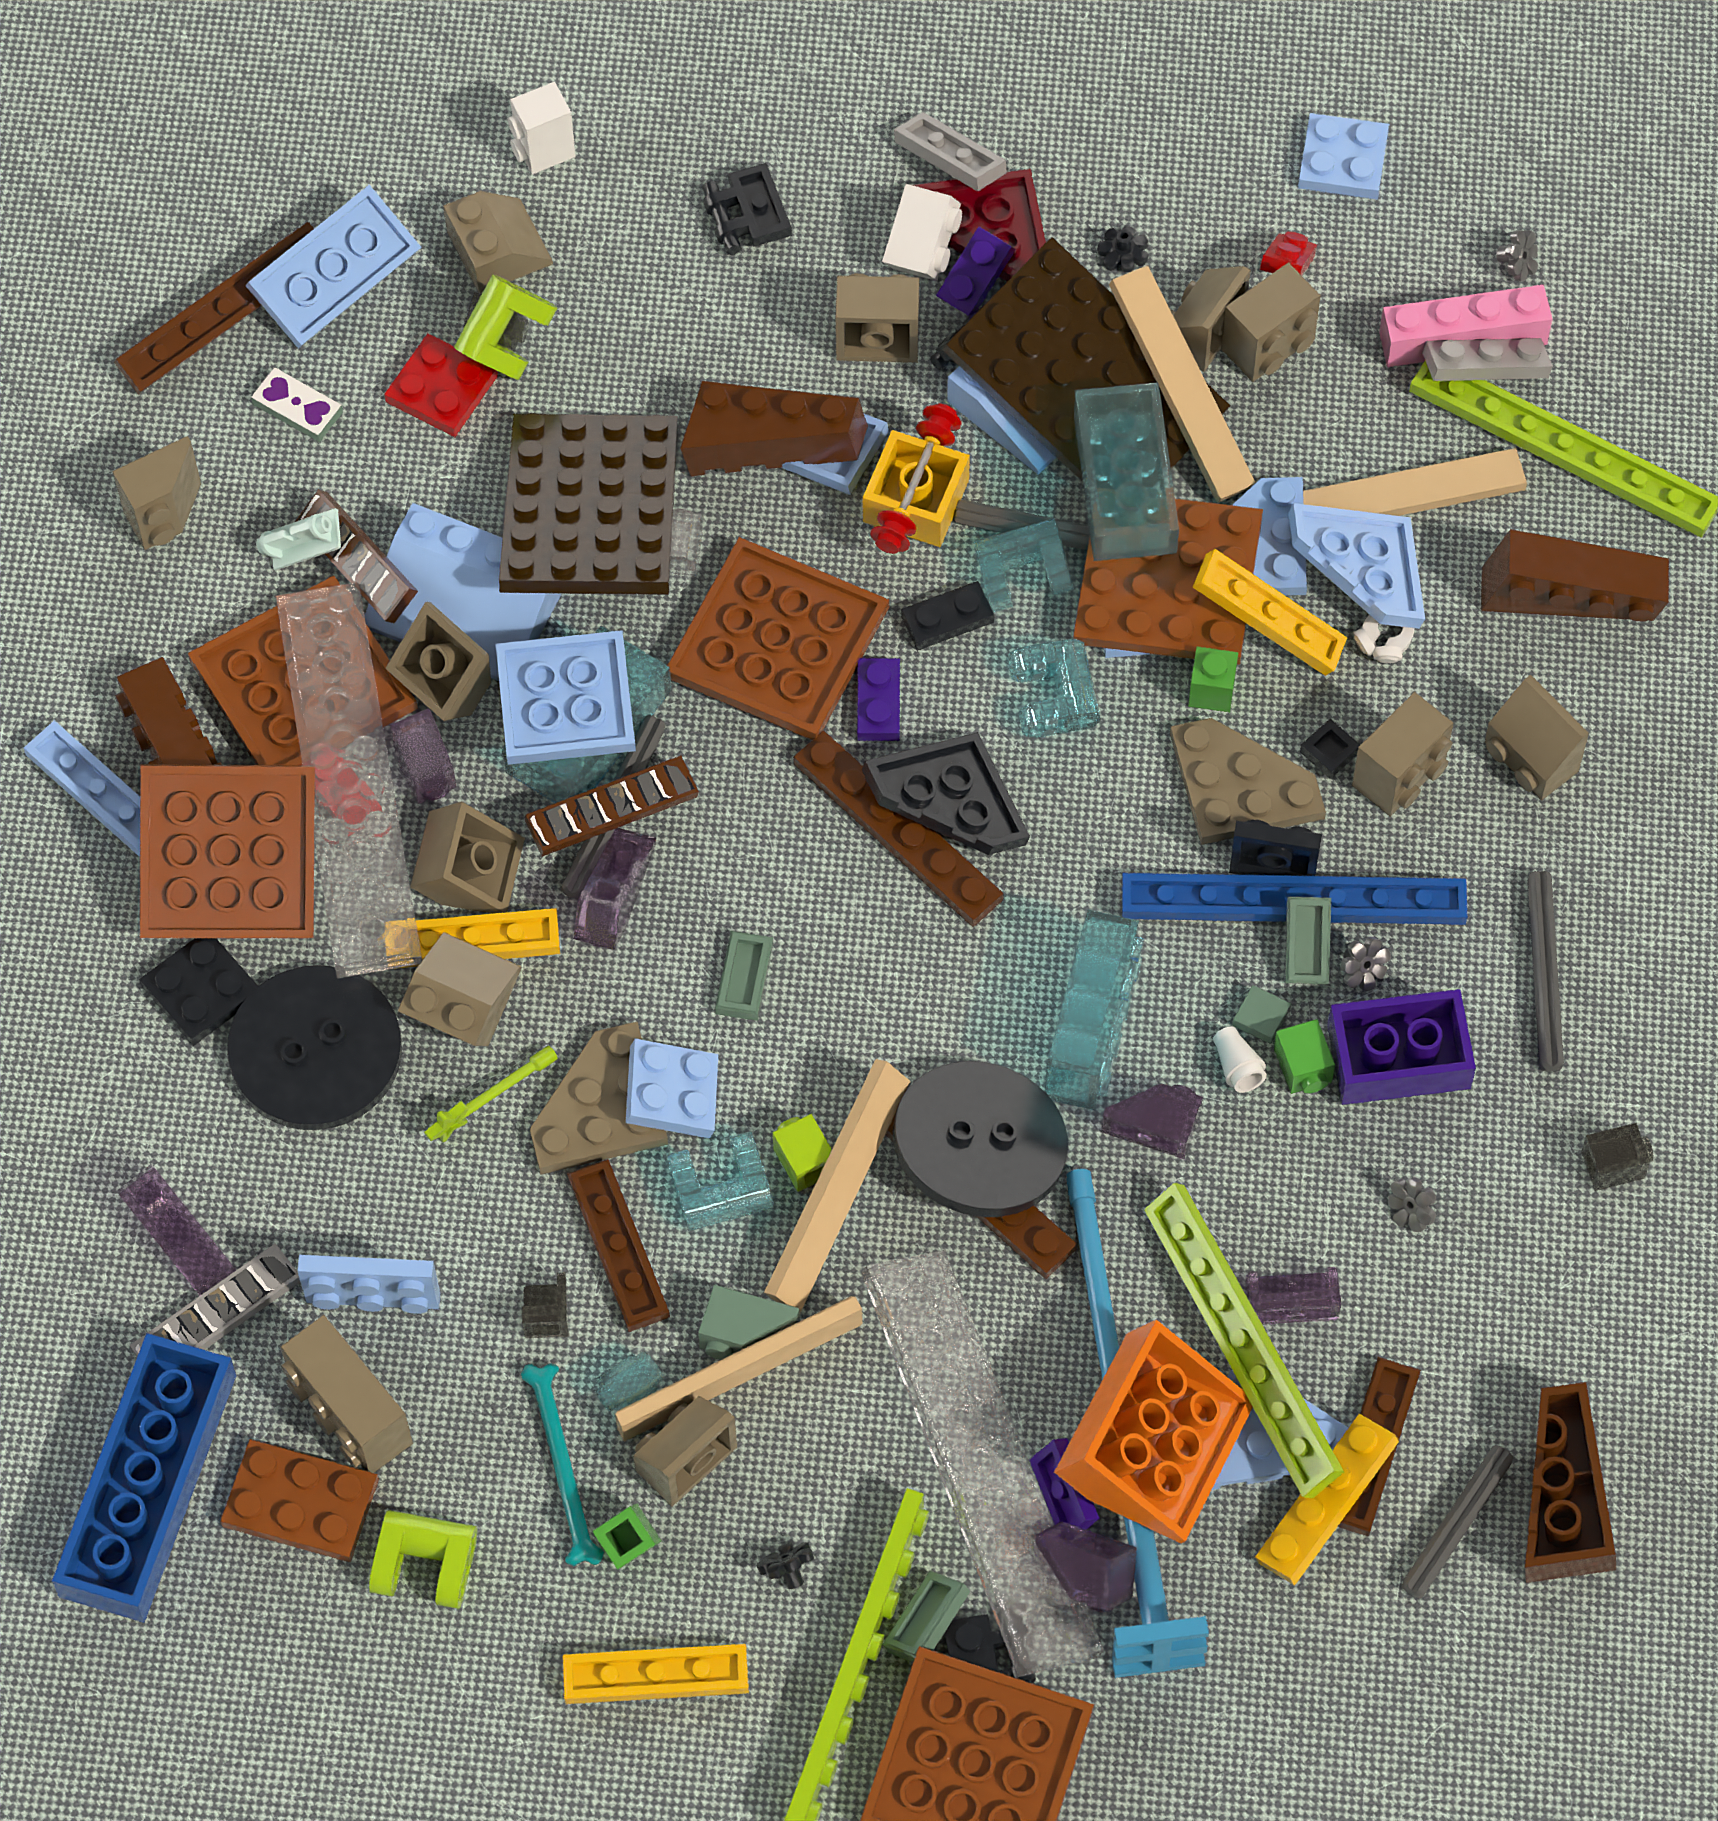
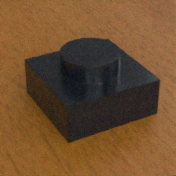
M1330 718L1301 744L1300 753L1331 779L1357 756L1360 744Z

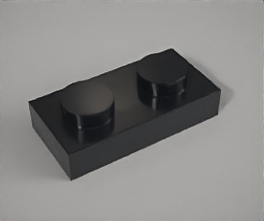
M979 581L901 609L902 620L917 651L994 623L995 616Z

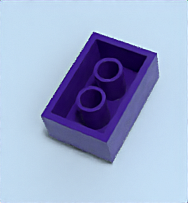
M1461 989L1331 1005L1327 1028L1342 1105L1471 1089L1476 1066Z

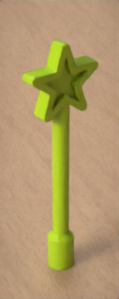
M549 1045L531 1056L527 1064L466 1105L460 1101L448 1112H438L437 1121L424 1134L430 1141L440 1138L442 1142H446L455 1129L468 1123L467 1116L534 1071L540 1072L558 1059L555 1051Z

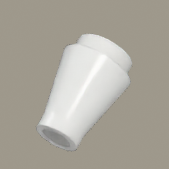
M1230 1026L1218 1031L1213 1037V1042L1218 1050L1227 1085L1234 1087L1239 1093L1249 1092L1260 1086L1266 1079V1072L1264 1071L1266 1067L1265 1062L1239 1035L1235 1027Z

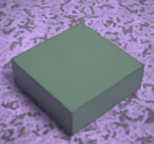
M1252 985L1233 1019L1232 1026L1271 1044L1276 1036V1031L1280 1029L1290 1011L1291 1003Z

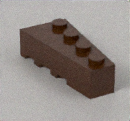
M702 381L680 449L690 476L705 475L706 470L724 469L725 473L742 472V467L765 465L766 469L782 468V464L803 461L804 464L813 465L858 460L868 425L859 398Z
M1510 529L1482 566L1481 611L1626 619L1643 622L1654 621L1669 603V558Z
M163 657L116 677L121 691L114 695L124 718L132 715L137 725L131 728L136 743L141 752L149 749L154 759L148 762V764L222 765L221 762H217L213 747L207 736L203 737L192 709H185L184 706L187 703Z
M1586 1382L1541 1388L1525 1559L1526 1583L1616 1570V1551Z

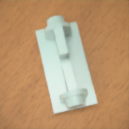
M334 508L297 522L265 531L256 540V547L261 554L266 553L273 558L274 570L341 548L338 509Z

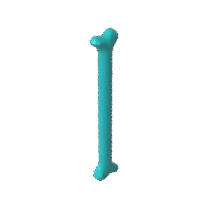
M549 1363L542 1368L528 1364L523 1368L521 1378L530 1384L535 1392L573 1541L572 1549L566 1556L565 1562L571 1566H575L583 1561L592 1565H598L604 1556V1552L590 1538L551 1386L553 1378L559 1372V1367L553 1363Z

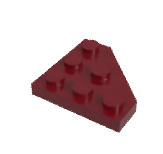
M1031 169L1007 172L979 191L974 190L958 179L912 185L952 196L961 203L959 208L962 210L961 223L958 231L951 234L948 244L949 247L962 254L978 227L983 228L1016 249L999 275L1006 282L1046 243Z

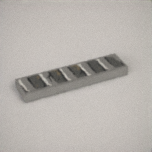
M275 1243L149 1331L148 1334L205 1350L301 1283L298 1272ZM145 1335L130 1345L136 1357L139 1354Z

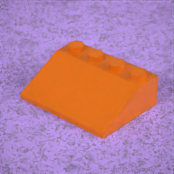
M1156 1319L1126 1334L1054 1473L1088 1500L1176 1542L1183 1543L1187 1540L1253 1407L1244 1390Z

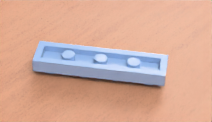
M54 720L24 747L26 756L140 857V796Z

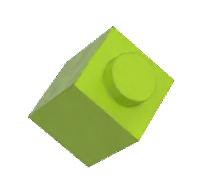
M812 1114L801 1119L799 1117H792L781 1123L777 1131L772 1132L773 1150L795 1189L799 1192L816 1184L832 1149Z

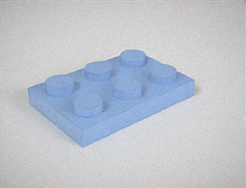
M299 1255L298 1275L306 1303L313 1304L317 1308L331 1310L338 1308L339 1305H352L364 1311L376 1312L381 1311L383 1307H395L413 1314L425 1313L428 1309L439 1310L440 1289L433 1261Z

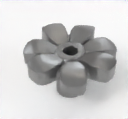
M1514 230L1511 233V244L1499 246L1497 249L1496 258L1498 262L1508 263L1507 271L1509 275H1514L1515 281H1525L1528 275H1535L1538 269L1537 261L1532 259L1538 257L1537 244H1534L1536 234L1532 230Z
M1368 937L1364 945L1357 940L1351 942L1345 950L1340 968L1347 973L1343 981L1351 988H1356L1359 985L1360 989L1366 992L1373 990L1376 986L1374 977L1383 979L1387 972V967L1382 964L1387 963L1391 959L1389 949L1382 946L1381 941L1375 937Z
M1416 1177L1410 1178L1407 1182L1401 1178L1391 1184L1393 1194L1388 1196V1201L1392 1209L1399 1210L1393 1216L1394 1222L1399 1227L1409 1223V1227L1413 1232H1421L1427 1228V1225L1434 1223L1436 1213L1429 1206L1436 1202V1194L1431 1188L1422 1189V1181Z

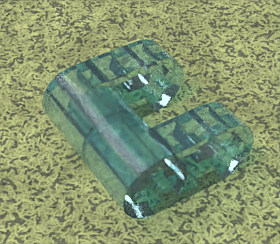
M1055 518L974 541L986 593L993 612L1014 607L1006 570L1043 560L1053 595L1074 590L1063 542Z
M1077 639L1054 641L1020 647L1008 654L1007 663L1012 680L1022 683L1054 678L1058 697L1056 699L1029 703L1019 710L1018 715L1023 735L1038 738L1083 731L1096 726L1100 722L1101 717L1084 642Z
M751 1131L729 1137L739 1177L700 1187L688 1149L666 1154L669 1172L688 1232L774 1207L768 1181Z

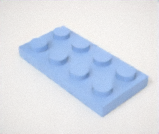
M368 185L251 279L245 286L296 347L300 348L414 255L421 246L374 189Z

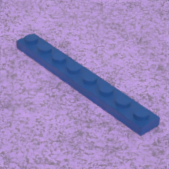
M1122 874V919L1286 922L1287 897L1331 898V923L1466 925L1468 918L1466 879Z

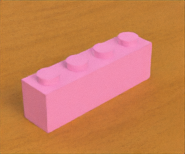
M1544 285L1383 307L1379 334L1387 367L1423 363L1425 361L1423 350L1426 341L1541 338L1543 344L1547 345L1552 315Z

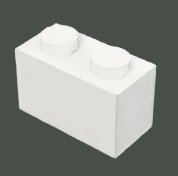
M555 82L510 99L512 116L508 117V124L514 136V139L510 140L511 147L519 163L525 161L531 174L576 157L571 111Z
M906 184L882 262L892 269L937 281L940 272H944L949 263L950 249L947 247L951 234L958 231L961 223L962 210L959 209L961 203L952 196Z

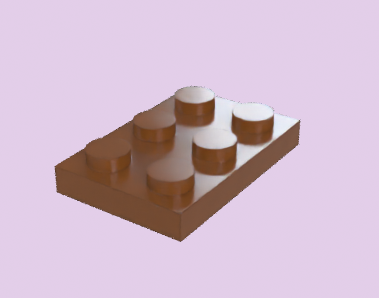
M249 1439L220 1522L222 1527L351 1563L379 1482L378 1474Z

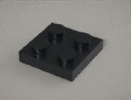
M1236 820L1229 873L1239 875L1315 876L1322 834L1313 833L1310 829L1299 826L1287 829L1270 826L1267 822L1261 820H1248L1246 822Z
M194 938L139 979L142 988L193 1046L235 1016L247 996L258 987L217 938Z

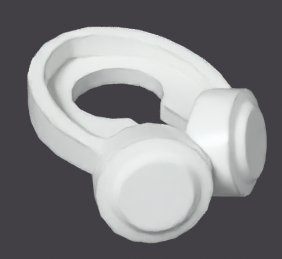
M1368 615L1362 628L1353 632L1354 640L1362 653L1367 654V656L1373 655L1374 660L1381 663L1401 661L1402 653L1405 652L1412 641L1414 628L1402 627V632L1398 636L1389 637L1384 646L1377 647L1375 642L1380 636L1379 623L1372 616Z

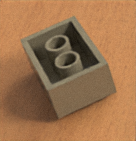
M322 1315L281 1346L285 1360L281 1368L288 1377V1380H286L287 1386L301 1403L308 1399L310 1405L315 1410L312 1414L315 1421L327 1435L335 1432L337 1438L342 1443L339 1447L342 1454L354 1468L361 1465L366 1471L375 1473L413 1444L405 1412L325 1315Z

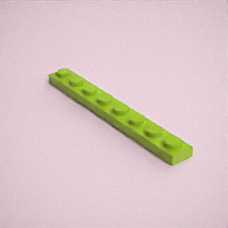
M1424 361L1410 383L1409 392L1701 538L1718 512V496L1486 380L1433 381L1427 363Z
M1173 1183L1151 1202L1144 1211L1302 1497L1314 1498L1343 1474L1344 1470L1185 1185Z
M909 1488L906 1489L784 1821H818L822 1803L817 1802L822 1785L830 1787L838 1765V1761L832 1759L838 1743L845 1745L848 1740L854 1720L848 1717L853 1701L860 1703L863 1699L869 1676L863 1675L868 1659L876 1661L884 1640V1635L878 1633L884 1617L891 1619L895 1612L899 1599V1593L894 1592L895 1585L899 1576L907 1577L915 1553L909 1550L913 1536L921 1537L928 1521L929 1511L924 1510V1493Z

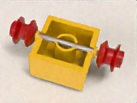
M938 403L926 406L923 409L922 414L925 420L918 422L916 425V431L922 439L894 430L891 431L863 495V522L876 526L871 529L870 535L875 541V545L886 553L896 554L907 551L910 547L907 537L941 548L955 515L957 504L961 500L969 482L970 455L946 447L953 445L955 442V436L952 431H957L962 426L961 419L957 416L956 411L946 404Z

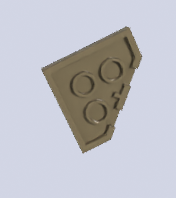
M1213 718L1170 727V737L1201 845L1234 838L1236 820L1244 822L1248 820H1261L1267 822L1270 826L1285 828L1325 819L1326 810L1315 774Z
M638 1022L595 1031L531 1126L530 1134L540 1175L668 1145L666 1130L626 1123L630 1046L634 1039L642 1040Z

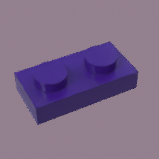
M978 227L936 296L965 315L970 316L979 309L1016 249L983 228Z
M900 658L859 659L857 741H900Z
M1068 1438L1053 1439L1029 1459L1061 1541L1075 1539L1099 1519L1094 1502L1085 1498L1054 1473L1069 1445Z

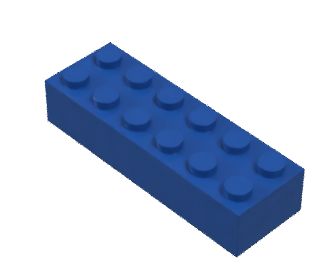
M146 1333L52 1579L59 1598L145 1623L236 1379V1372L230 1357Z

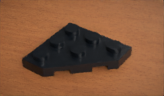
M978 732L866 760L862 767V772L878 805L984 854L992 855L1025 846L1030 838Z

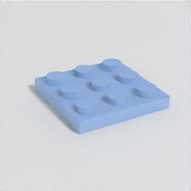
M622 630L496 644L508 765L636 751Z

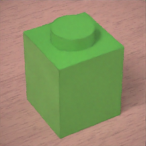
M1196 647L1188 707L1230 713L1238 652Z
M1318 1019L1276 1031L1274 1051L1291 1094L1300 1091L1314 1093L1324 1089L1328 1083L1332 1082L1335 1063Z
M638 1504L628 1507L593 1531L617 1570L662 1542Z

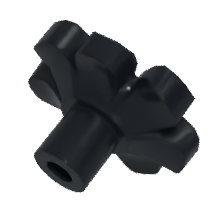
M1124 226L1119 231L1112 227L1104 233V241L1098 242L1097 253L1100 256H1106L1103 266L1107 270L1114 271L1118 264H1120L1122 272H1132L1134 270V263L1138 266H1144L1148 260V253L1144 251L1148 247V239L1145 235L1135 236V229L1133 227Z
M790 1542L778 1547L779 1554L777 1552L770 1553L756 1565L760 1575L768 1574L770 1579H777L783 1576L787 1589L791 1590L804 1584L799 1568L802 1564L813 1561L814 1555L809 1542H802L795 1547Z

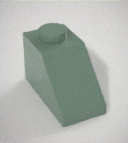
M714 1285L698 1332L699 1347L705 1350L707 1355L722 1360L800 1322V1310L797 1307Z

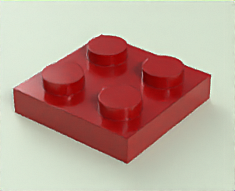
M427 333L385 392V402L456 437L498 377V372L455 349L453 345Z

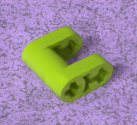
M493 274L454 348L477 362L511 378L520 380L529 361L514 351L498 344L514 312L549 326L558 307L546 299Z
M387 1510L372 1564L369 1592L393 1597L397 1588L404 1556L421 1557L443 1562L436 1591V1605L460 1609L474 1556L477 1526Z

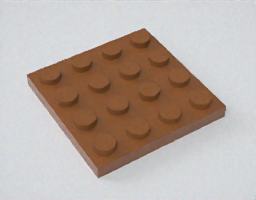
M1098 489L1073 644L1195 659L1196 647L1198 646L1238 652L1237 664L1240 665L1247 623L1194 589L1193 585L1205 555L1213 549L1218 550L1254 574L1263 509Z
M739 537L665 669V678L813 740L825 728L858 666L859 659L863 657L889 609V599Z
M334 575L188 653L190 663L255 765H308L333 750L337 752L418 709L417 701L410 690L385 669L390 661Z
M140 764V938H314L315 766Z
M919 1646L860 1821H1057L1088 1729L1094 1704Z

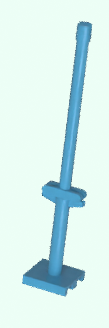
M1076 1169L1066 1174L1070 1205L1073 1207L1103 1380L1119 1349V1342L1094 1204L1096 1197L1091 1171L1088 1169ZM1124 1517L1142 1625L1114 1628L1112 1652L1114 1677L1120 1678L1205 1666L1204 1653H1207L1206 1637H1209L1206 1616L1169 1621L1154 1531Z

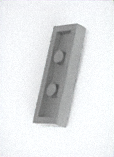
M924 112L894 129L895 143L976 191L981 190L1007 173L1005 159Z
M1541 338L1426 341L1423 350V356L1433 381L1549 378L1553 368Z

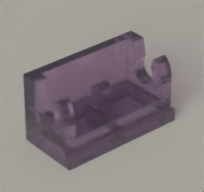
M1328 1267V1271H1325V1273L1259 1277L1257 1271L1248 1272L1245 1279L1247 1298L1262 1324L1338 1320L1342 1304L1337 1267Z

